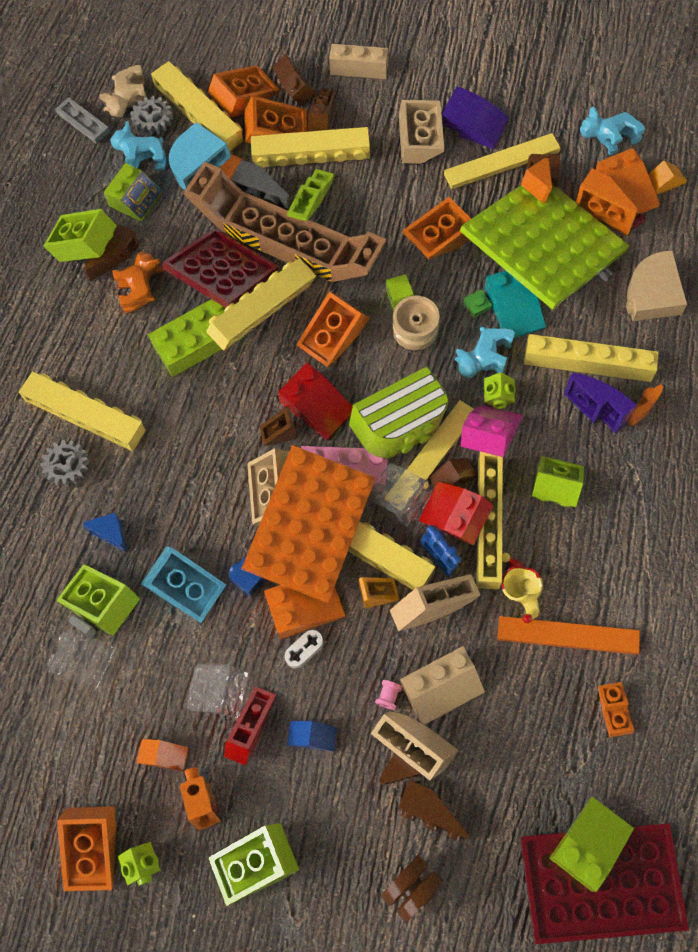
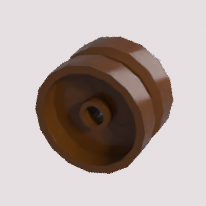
M419 855L410 862L381 895L389 906L394 905L402 896L405 898L398 907L397 914L406 923L429 903L435 895L434 892L444 882L435 871L430 872L423 880L419 878L427 868V863Z

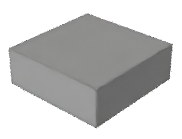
M72 615L68 621L91 639L97 633L92 626L76 615Z

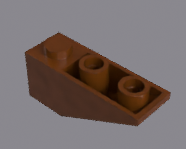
M328 88L316 90L308 112V132L330 130L335 91H330Z
M115 223L117 227L113 232V237L108 241L104 253L98 258H90L84 265L83 271L88 281L94 280L131 256L139 243L135 231Z
M409 780L398 810L402 812L401 816L413 822L416 818L425 822L424 827L435 832L439 828L448 832L447 837L455 841L461 842L462 838L467 840L469 837L468 833L433 790Z

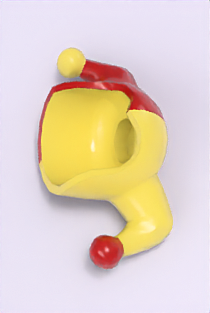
M503 553L502 561L504 563L507 562L510 568L502 577V590L509 599L523 604L526 614L523 615L522 620L524 623L529 624L540 614L537 598L542 592V578L533 568L525 567L520 561L511 558L508 553Z

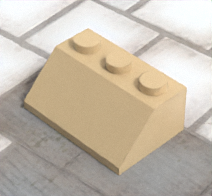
M401 100L399 127L402 163L422 164L444 152L440 101Z
M274 448L247 463L253 525H259L289 454L288 451Z
M463 646L400 679V685L403 687L402 689L423 725L485 693L476 668Z

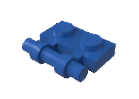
M431 525L426 529L427 533L423 535L420 544L449 578L456 572L458 564L462 559L457 554L458 550L454 546H450L445 540L444 533L441 530L438 531L434 525Z

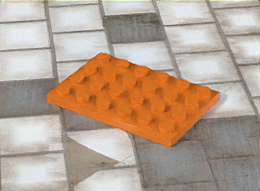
M292 445L241 570L328 603L376 477Z

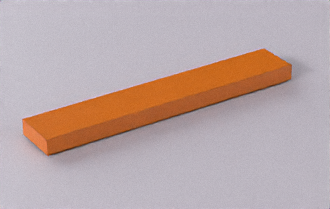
M499 616L497 641L633 655L639 654L640 630L532 620V622L527 624L523 622L522 618Z

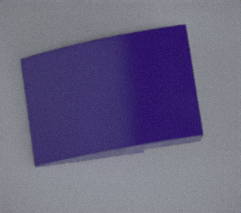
M456 86L442 113V126L458 131V137L492 149L495 148L509 120V117L495 105L479 95Z
M578 373L570 375L564 392L593 423L601 419L614 433H617L629 422L637 406L627 396L598 379Z

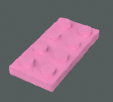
M301 446L304 450L376 477L370 492L386 493L388 458L376 457L365 448Z

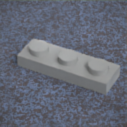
M69 97L55 109L60 117L96 144L110 133L108 126Z

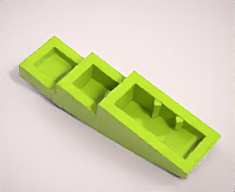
M315 169L312 177H308L305 185H301L287 212V216L307 221L327 194L334 180V174Z

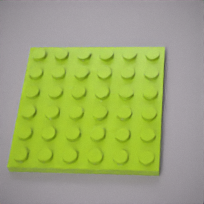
M553 183L546 203L538 200L520 185L463 224L460 229L461 233L552 310L627 252L629 248L626 242L580 205L578 206L574 200L555 187Z

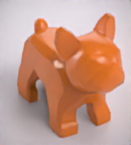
M138 252L134 265L127 267L123 271H112L119 289L130 288L132 290L127 296H118L120 305L125 313L134 312L147 303L155 301V297L151 294L149 281L153 274H161L164 272V269L158 266L160 259H154L151 253Z

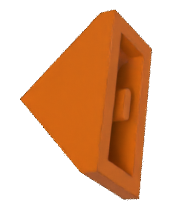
M548 158L542 159L527 169L521 182V186L538 200L545 203L552 189Z
M142 739L137 764L184 772L189 747L162 740Z

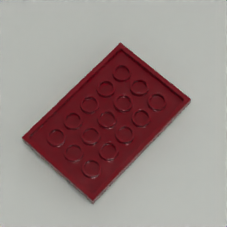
M670 823L633 826L634 830L597 892L587 889L549 859L566 833L520 837L534 944L689 931Z

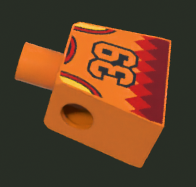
M197 767L185 770L183 773L186 782L180 784V790L189 822L198 831L222 822L207 780L199 775Z

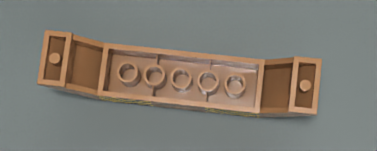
M205 161L184 191V195L226 235L287 263L289 261L294 262L300 258L315 275L330 282L368 275L387 242V239L371 232H367L366 235L348 237L309 219L303 221L287 216L288 210L243 192L223 173L221 168Z

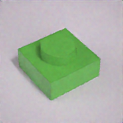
M482 289L463 299L464 305L473 318L492 309V304Z

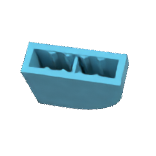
M196 122L174 142L169 153V164L177 183L185 190L204 161L220 167L231 158V154L223 140Z

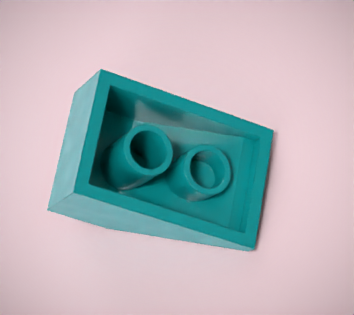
M507 271L486 276L484 290L492 304V309L501 328L513 330L515 332L514 338L546 328L538 297Z

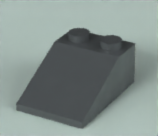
M241 160L231 180L243 192L289 210V195L260 166L253 162Z

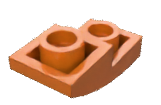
M662 384L655 388L651 386L642 393L643 396L628 422L631 427L641 421L651 411L664 388Z
M622 682L598 686L609 737L633 734L634 727L627 708L628 700Z

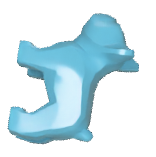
M591 107L589 116L583 121L580 132L584 138H598L608 148V154L613 155L618 152L616 144L622 141V134L628 136L631 144L634 145L642 139L641 134L645 132V127L627 112L604 119L598 115L595 107Z
M126 121L123 129L115 131L110 139L111 145L114 149L124 152L127 164L139 169L141 161L152 157L157 162L155 164L156 171L165 170L166 156L162 145L163 138L136 137L132 134L128 121Z
M481 327V335L474 350L470 352L461 349L456 350L458 357H455V361L459 364L461 375L466 379H471L480 370H495L497 373H503L507 357L498 354L496 346L504 345L510 349L515 332L506 328Z

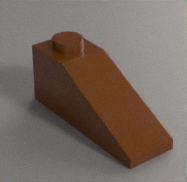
M286 53L272 66L281 85L290 97L301 106H304L315 95L314 89Z

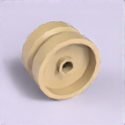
M409 296L397 304L393 313V334L398 344L414 351L423 350L433 344L438 335L440 319L439 310L434 302L422 296Z

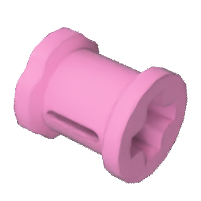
M383 680L380 697L376 699L375 703L381 707L395 710L396 698L403 687L394 682Z

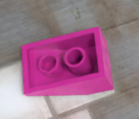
M481 404L469 413L462 426L461 447L504 458L523 415Z

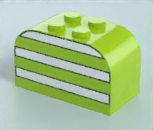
M425 367L353 404L349 426L370 454L384 459L391 458L401 452L405 454L418 443L424 444L431 439L441 424L447 408L448 398L446 392L428 367Z

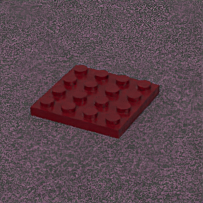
M213 228L163 261L162 265L164 270L224 308H227L231 303L236 304L239 302V299L245 293H251L260 282H266L274 272L278 271L279 267L217 228Z

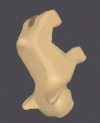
M141 65L129 67L112 76L115 83L114 93H102L99 95V98L106 103V107L103 109L105 113L109 112L111 116L122 118L127 108L138 105V100L144 102V97L147 96H145V81Z

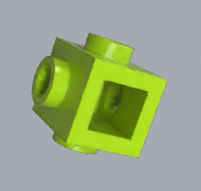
M502 372L484 378L485 403L492 405L496 409H503L507 405L515 403V379Z
M151 842L130 848L118 856L121 872L127 886L136 882L138 886L151 882L153 880L152 875L161 871Z

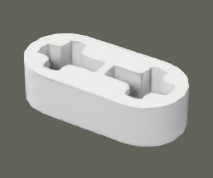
M309 630L294 642L285 652V661L288 666L296 669L308 662L323 646L321 634L318 631ZM317 637V645L311 644L306 649L305 646L309 643L308 638ZM301 650H303V652L299 655V662L295 660L292 662L290 661L292 659L290 655L291 653L294 652L295 654H298Z

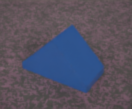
M116 513L84 522L83 527L92 535L123 551L127 550L121 519Z
M290 721L287 746L334 752L337 727L314 721Z

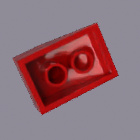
M308 363L278 391L280 403L285 407H289L292 413L327 441L351 417L353 406L320 372Z
M438 481L418 521L428 526L434 525L437 530H441L474 546L493 504L481 495Z

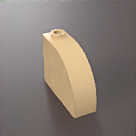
M672 250L648 256L636 267L627 289L626 308L628 314H631L632 321L682 315L687 302Z
M465 575L416 587L390 609L398 631H402L449 615L480 596V592L472 575Z
M397 712L385 713L371 733L430 781L446 770L458 752L454 746L430 728Z

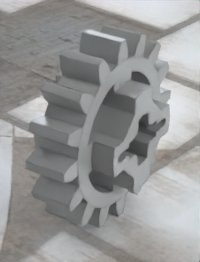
M154 96L150 100L144 97V102L138 100V106L133 105L134 111L130 112L131 120L136 130H141L142 134L149 132L150 136H152L153 132H156L159 135V130L166 131V125L171 126L170 120H173V112L171 106L168 105V101H162V97H159L157 100H155Z
M62 440L59 446L56 442L53 443V449H46L49 454L42 455L45 461L40 463V466L44 469L42 473L50 483L54 482L58 487H60L62 482L66 487H69V482L71 481L76 485L78 477L84 479L82 472L89 471L85 466L90 464L89 459L86 458L88 456L87 452L83 450L80 444L76 445L72 440L68 445L65 440Z

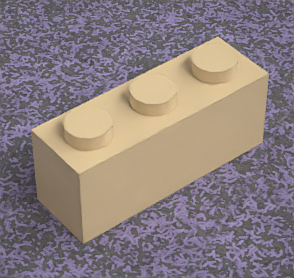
M332 44L329 57L330 75L386 79L388 48Z

